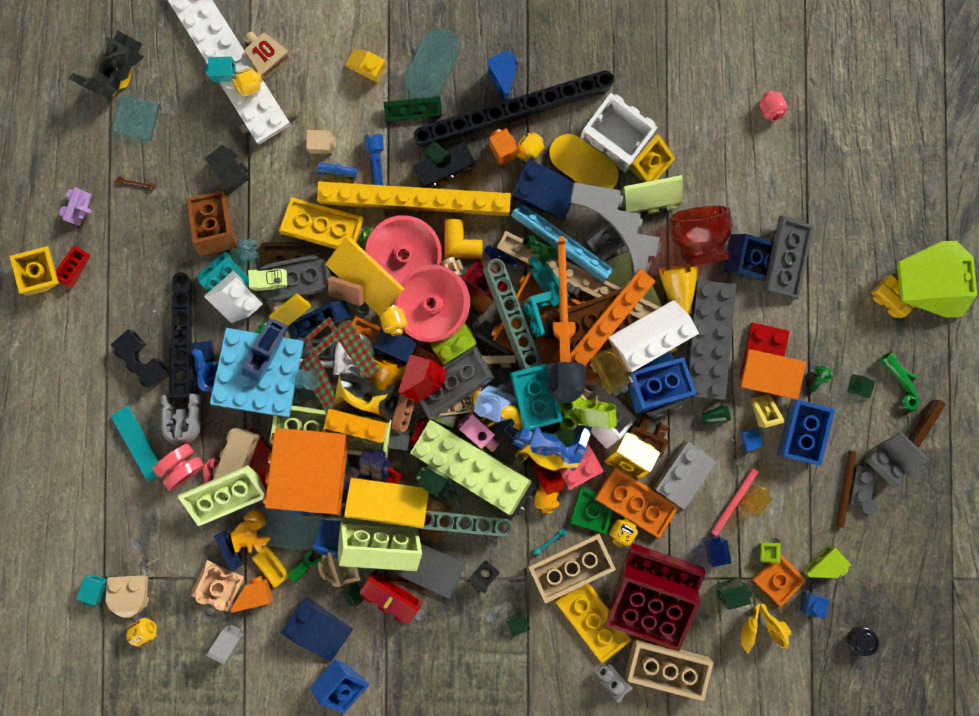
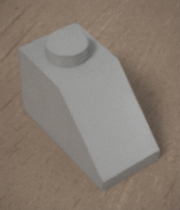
M226 626L206 656L224 665L235 654L244 634L235 626Z

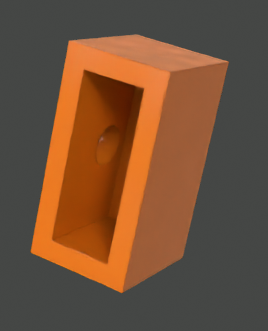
M507 128L503 131L501 129L494 131L491 137H489V147L499 166L517 158V143L514 137L509 134Z

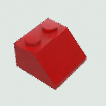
M410 355L398 393L415 402H420L441 388L442 383L446 379V369L430 359Z

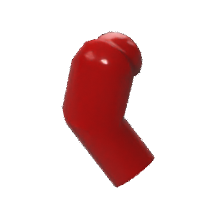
M427 419L417 421L414 435L409 440L412 446H415L429 422Z

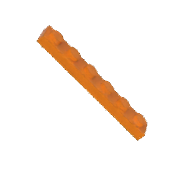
M638 269L570 351V362L582 363L586 366L655 283V280L644 270Z

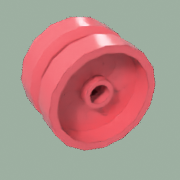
M184 444L175 449L152 468L157 477L168 475L163 481L168 491L177 488L204 467L199 457L190 459L193 456L194 450L189 444Z

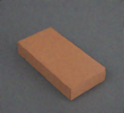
M333 276L327 279L329 296L358 306L364 303L363 286Z

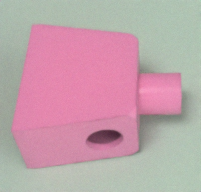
M466 413L458 422L457 426L460 431L481 449L485 446L493 452L498 447L499 443L493 438L495 434L473 413ZM480 432L484 433L483 436L478 437Z

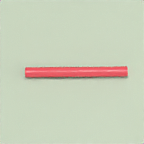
M753 468L750 470L712 529V534L718 536L759 473Z

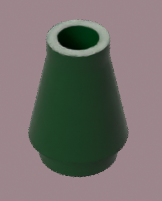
M720 405L708 412L702 413L704 425L727 423V421L731 420L728 405Z

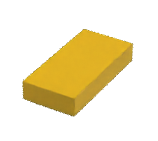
M296 293L269 315V319L272 318L289 326L309 310L311 305Z
M268 545L263 552L256 553L251 557L274 588L289 577L287 575L288 571Z

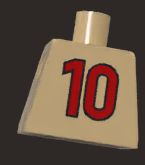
M251 31L244 37V40L249 44L245 48V52L264 81L291 58L289 52L266 33H262L257 37Z

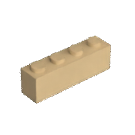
M242 427L230 430L226 438L228 441L226 447L220 453V463L213 471V480L247 465L249 466L260 435Z

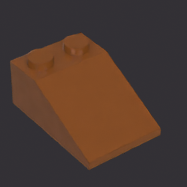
M220 190L187 198L192 242L199 256L237 248L235 230L225 191Z

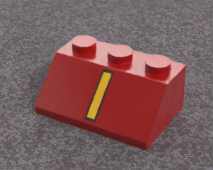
M376 571L372 572L360 591V594L363 595L362 598L366 602H374L382 612L393 614L394 618L402 624L407 623L409 625L422 604V600Z

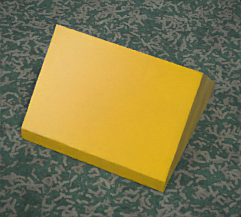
M656 134L628 169L643 182L655 181L670 166L675 157L660 135Z

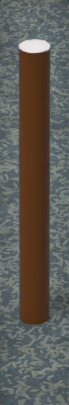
M848 451L836 523L837 527L842 528L845 525L857 453L854 451Z

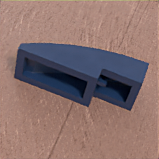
M272 318L269 319L252 346V352L242 366V375L259 383L261 382L284 338L288 325Z

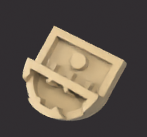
M328 553L327 555H322L321 560L318 562V569L322 579L328 580L332 583V586L339 587L364 579L361 567L339 566V561L335 558L336 554Z
M148 576L108 577L106 603L109 609L123 618L137 616L143 608L147 607L149 597H147Z

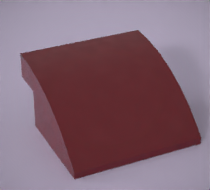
M632 543L615 587L605 626L680 651L700 605L699 589L706 575L704 567Z

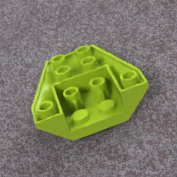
M940 241L897 262L901 302L945 318L964 317L977 297L974 257L957 241Z

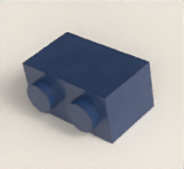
M381 327L373 348L377 349V354L387 357L389 354L395 357L393 361L404 365L405 362L408 363L409 356L414 355L419 342L404 335L391 336V334L385 333Z

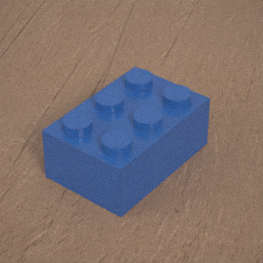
M791 399L777 455L821 466L835 409L798 399Z

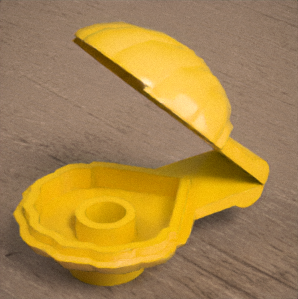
M757 604L752 609L753 615L747 618L741 630V644L744 650L749 654L754 645L759 611L763 615L768 631L775 642L781 648L788 649V636L791 635V631L784 621L779 622L771 616L765 604Z

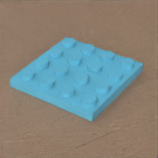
M226 328L210 404L289 418L304 341L283 338L270 366L259 383L242 375V366L252 352V346L260 334Z

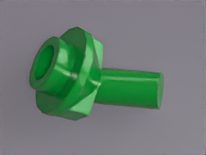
M826 366L815 367L813 375L816 378L809 386V390L815 392L822 382L827 383L832 379L831 370Z

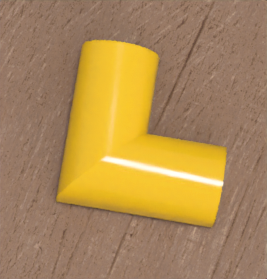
M460 219L445 220L444 259L450 257L455 259H483V240H464V221Z

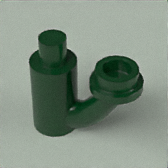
M526 235L524 237L523 246L530 249V252L534 253L535 257L553 262L558 261L557 248L536 241L533 235Z

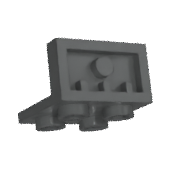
M900 432L873 447L866 462L895 488L900 485L905 473L927 463L929 458Z

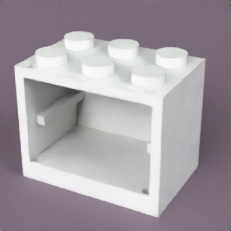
M610 93L585 126L580 138L611 159L616 167L625 173L658 127L655 126V122L652 119L644 118L640 115L637 108L634 106L629 107L625 104L622 97Z

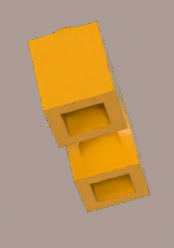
M328 409L324 429L383 443L389 423Z

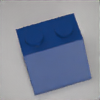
M508 49L487 60V73L503 101L510 99L516 79V65L518 64L514 54L510 55Z
M334 659L310 687V690L320 705L345 714L369 686V683L348 664Z

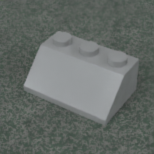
M683 441L652 488L685 510L716 464V461L690 442Z

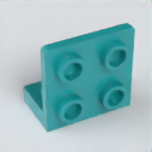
M223 251L196 275L199 283L208 292L232 271L249 286V277L233 262L231 256L226 251Z
M552 291L530 296L520 303L533 340L545 334L539 310L544 309L543 307L548 306L549 302L554 299Z

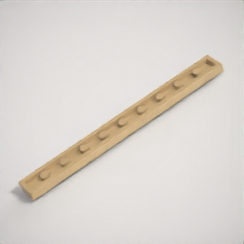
M505 231L497 249L531 265L528 259L534 256V253H531L530 249L523 246V239ZM538 258L540 262L545 261L549 264L559 279L558 261L553 262ZM566 261L567 283L570 282L572 285L580 287L581 291L597 298L619 289L622 290V288L608 281L601 282L588 271ZM641 298L631 310L630 315L641 319L660 307Z

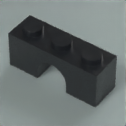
M466 142L448 149L451 162L445 168L436 167L431 158L413 166L423 188L435 189L439 186L438 183L452 181L456 178L455 175L460 173L466 174L473 170L475 161Z
M126 330L110 344L114 348V354L127 363L125 365L126 368L139 377L138 381L143 387L155 388L169 376L168 368L160 359L153 358L146 364L141 362L139 353L147 344L135 330Z

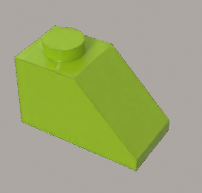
M829 545L802 572L809 577L838 578L848 572L851 564L835 547Z

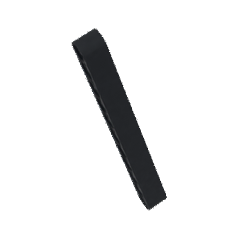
M600 71L418 127L414 131L415 143L421 148H427L606 93L612 87L614 76L610 71ZM600 79H607L609 84H601ZM588 84L591 89L586 91L581 86ZM571 90L573 95L566 96L563 91ZM547 95H552L555 98V100L549 102L545 99V97ZM535 101L537 105L535 107H529L527 105V102ZM511 106H516L519 109V111L516 113H511L509 111V108ZM492 112H499L501 116L494 119L490 114ZM475 117L483 120L480 124L472 122ZM456 123H462L464 124V128L461 130H457L454 128V125ZM439 128H443L446 130V133L444 135H437L436 131ZM420 134L428 135L425 141L418 140Z

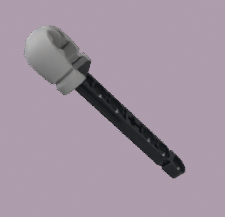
M178 272L172 278V291L174 293L172 295V342L169 348V394L161 396V404L164 406L161 409V430L167 441L171 444L182 446L190 444L200 433L201 409L198 406L201 404V396L193 394L194 356L192 351L194 347H192V297L189 293L192 292V280L186 273ZM181 276H185L187 279L184 286L177 284V280ZM180 295H185L187 298L186 303L183 305L177 303V298ZM180 314H185L187 318L183 324L177 322V317ZM177 327H186V330L182 329V334L186 336V339H183L182 343L180 340H177V338L181 336V330L177 329ZM183 351L186 353V359L183 362H179L177 354ZM182 370L185 371V380L178 381L177 373ZM173 399H176L177 403H186V399H189V415L186 413V409H176V414L173 415Z

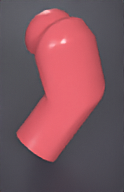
M209 459L202 468L204 484L213 480V471L220 463L218 459Z

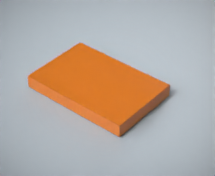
M748 349L740 387L799 399L806 362Z

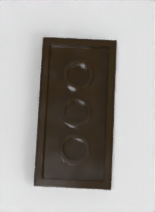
M312 242L261 243V268L270 263L312 255L327 262L336 249ZM331 270V276L336 277V278H339V277Z

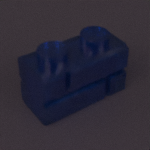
M369 448L362 450L359 462V479L387 483L389 460L386 459L385 451H374Z

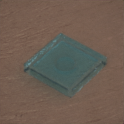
M121 95L113 132L152 141L160 104Z

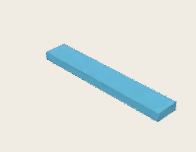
M521 203L512 212L511 216L557 249L559 236H564L566 256L604 283L614 269L524 203Z

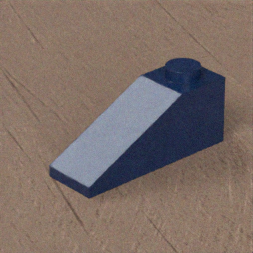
M344 300L330 302L297 318L290 324L295 340L310 334L328 317L332 319L334 325L350 319L351 315Z

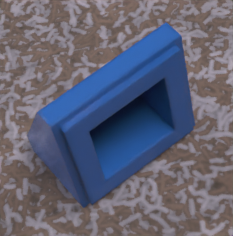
M759 428L739 432L744 451L748 452L763 447Z

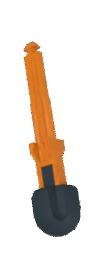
M559 236L560 322H553V334L559 340L560 362L547 365L545 377L547 391L550 396L558 402L570 403L580 398L585 391L586 370L582 363L570 362V339L575 334L576 329L575 322H568L566 246L564 236Z

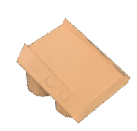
M207 560L192 588L191 596L195 597L198 603H208L215 606L218 610L228 612L244 576Z

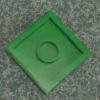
M579 487L569 524L606 535L613 510L594 499L598 493L597 491Z

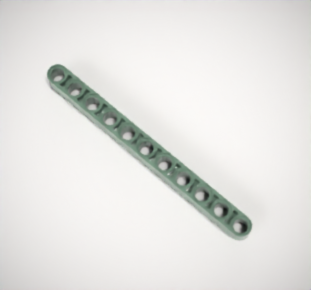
M342 502L340 515L298 511L302 517L418 528L346 518L342 514V508L346 507L347 502ZM426 510V514L431 517V521L424 525V528H420L507 536L512 531V524L503 517ZM448 516L450 518L449 525L441 526L439 524L440 518ZM462 518H467L469 520L468 527L461 528L459 521ZM481 520L488 521L487 529H479L478 524ZM500 522L507 523L506 531H498V524Z

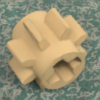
M450 257L441 261L442 266L451 269L459 276L461 275L459 270H462L463 267L460 260L455 261L454 257Z

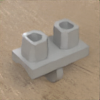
M610 663L607 667L605 665L602 666L597 672V679L619 703L624 695L633 689Z

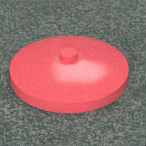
M407 215L393 216L380 222L369 234L364 250L399 284L413 270L425 265H440L442 259L441 244L434 230L424 221Z
M425 265L413 270L403 279L400 285L405 290L396 299L394 306L404 310L407 320V327L404 331L409 336L423 342L436 343L452 337L461 329L469 313L470 296L465 282L456 272L441 265Z

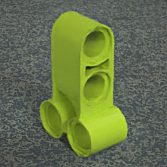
M582 397L570 403L558 402L560 411L564 413L560 426L566 431H573L578 425L602 429H612L617 425L616 406L612 403L584 400Z

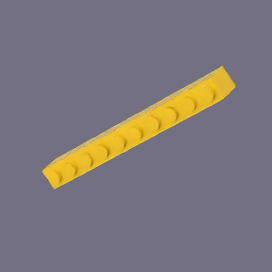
M318 182L317 201L320 205L509 216L511 193Z

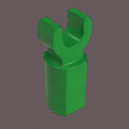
M313 550L306 554L305 560H300L287 573L293 582L296 583L310 570V566H314L320 561V558H317L315 561L310 560Z

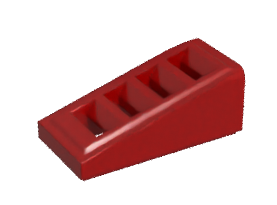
M73 246L55 270L58 283L72 289L91 255ZM75 254H77L78 256L82 257V259L79 260V259L75 258V257H74ZM71 261L77 263V266L70 264ZM67 268L73 270L72 273L66 271Z
M532 458L530 459L533 469L547 495L564 489V479L558 470H547L539 466Z

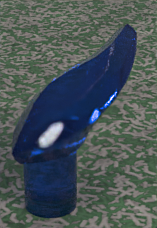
M490 245L483 249L492 259H500L503 263L516 267L517 264L503 251L492 248Z

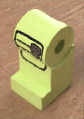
M248 270L249 288L253 291L287 287L286 270Z

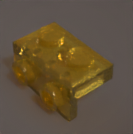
M615 346L591 358V368L594 373H598L601 379L599 380L600 385L608 394L632 382V378Z

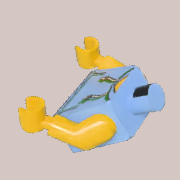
M490 385L482 391L474 392V412L478 416L486 417L495 422L512 419L514 421L512 427L521 431L523 426L515 396Z

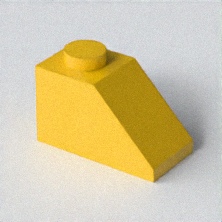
M353 49L345 63L346 67L376 83H379L387 68L384 59L369 51Z

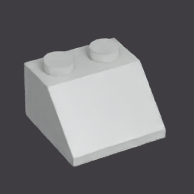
M234 271L204 296L231 323L249 317L263 305L260 297Z

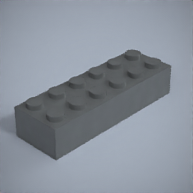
M696 281L693 311L690 317L699 334L688 340L686 365L697 394L690 397L726 399L737 284Z

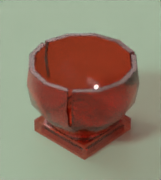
M720 205L694 207L678 211L670 216V231L673 241L682 249L681 257L690 266L729 259V251L724 248V245L732 233L730 207Z

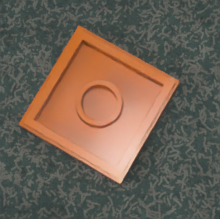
M782 555L780 564L767 563L751 579L780 608L807 581Z

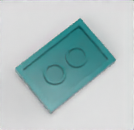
M549 363L510 373L522 426L529 430L563 421L559 403L550 396L546 387L545 368Z

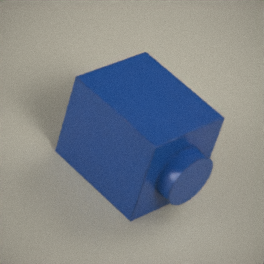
M803 591L799 610L806 615L826 619L829 599L823 595Z

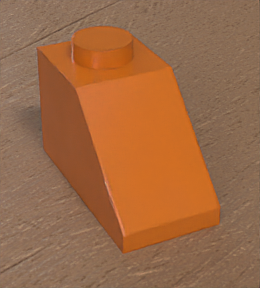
M262 576L251 578V582L244 586L231 607V613L270 604L273 601V596L268 579H262Z

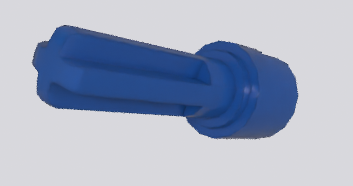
M374 134L373 137L365 135V152L370 157L372 185H383L381 153L384 151L383 134Z

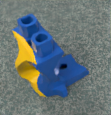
M583 426L581 430L577 431L573 443L568 448L564 446L558 437L548 433H541L539 427H535L533 430L523 427L520 432L515 434L512 444L520 447L519 453L529 454L537 464L546 469L555 471L567 468L575 471L587 450L586 445L592 427Z

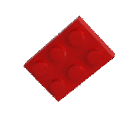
M752 322L750 324L739 379H742L748 349L784 357L790 331Z

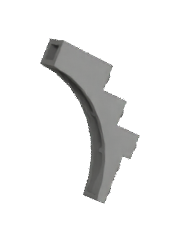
M574 182L570 203L586 207L599 214L617 231L627 248L631 261L632 277L638 269H642L645 272L649 271L651 261L648 260V256L656 257L657 253L661 251L662 242H659L660 237L637 234V230H641L642 227L640 214L617 210L618 207H621L623 195H620L621 190Z

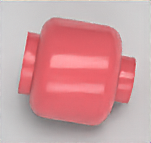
M767 92L759 102L764 118L771 121L783 118L788 109L783 95L779 92Z

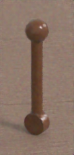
M122 177L116 178V182L120 185L125 183L146 187L149 190L155 189L154 183L145 184L124 180Z

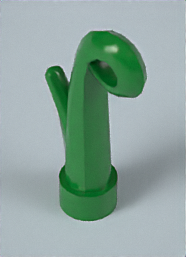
M892 351L887 352L879 358V361L892 373L908 393L902 400V406L906 411L913 412L918 408L919 396L909 378L916 380L917 376L907 371L897 361L898 358Z

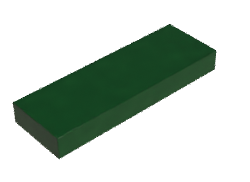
M440 96L383 102L386 121L442 116Z

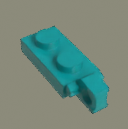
M535 255L528 259L533 267L530 272L543 293L553 292L554 299L550 301V304L554 307L559 304V279L549 264L545 261L540 262Z

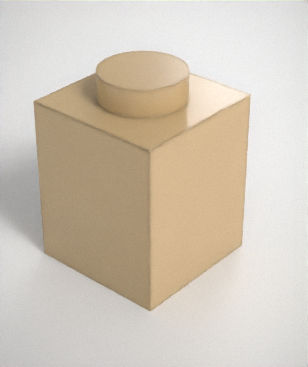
M307 130L306 149L310 154H332V148L336 147V138L333 137L331 131Z

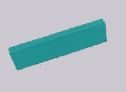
M126 406L110 415L147 482L157 478L152 468L160 460L131 408Z

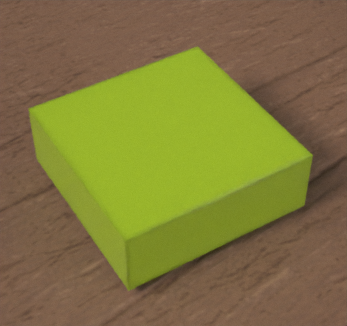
M761 542L760 562L780 564L781 543Z

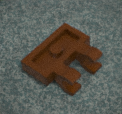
M642 415L639 426L633 425L630 433L636 435L643 443L652 445L656 451L660 452L658 457L662 458L669 440L664 438L669 426L660 422L655 435L646 431L651 418Z

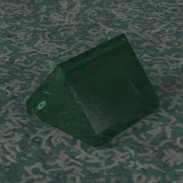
M356 583L341 592L351 609H354L364 601L363 595L360 594V589Z

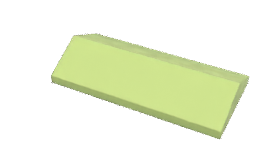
M247 465L179 494L178 498L196 524L200 526L262 500L266 491L260 476Z

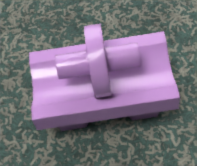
M74 188V190L69 189L66 194V199L70 200L67 207L63 206L59 215L63 217V220L80 226L85 213L92 214L93 210L88 208L92 194L78 188Z

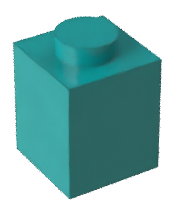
M231 56L208 57V64L205 65L206 75L213 83L232 82L236 72V62Z
M94 574L85 576L77 600L82 601V604L86 606H95L102 602L107 588V579Z

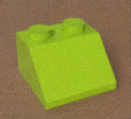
M465 322L461 329L452 337L441 342L430 343V345L444 365L476 345V337Z

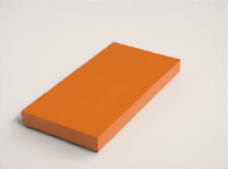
M613 466L594 498L658 539L661 538L679 508L678 505L616 466Z

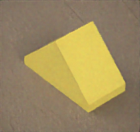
M770 394L751 398L758 427L766 428L784 423V419Z

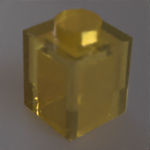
M753 485L739 503L753 515L759 517L773 499L768 495L770 492L761 485L760 487Z

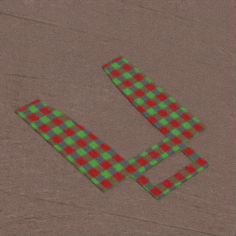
M328 317L303 339L311 354L300 362V367L326 413L328 409L334 408L337 402L329 378L318 355L337 339L351 360L368 378L380 370L351 320L337 330L332 319ZM329 325L333 333L313 348L310 340Z

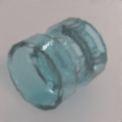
M246 239L237 242L238 249L241 252L239 255L241 262L259 259V254L256 252V239Z
M298 369L292 375V385L295 388L315 390L319 384V375L316 371L308 370L306 372L305 370Z

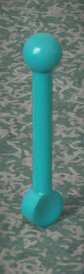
M564 528L560 529L556 536L540 548H535L533 554L535 556L540 555L543 549L559 537L566 536L567 531Z

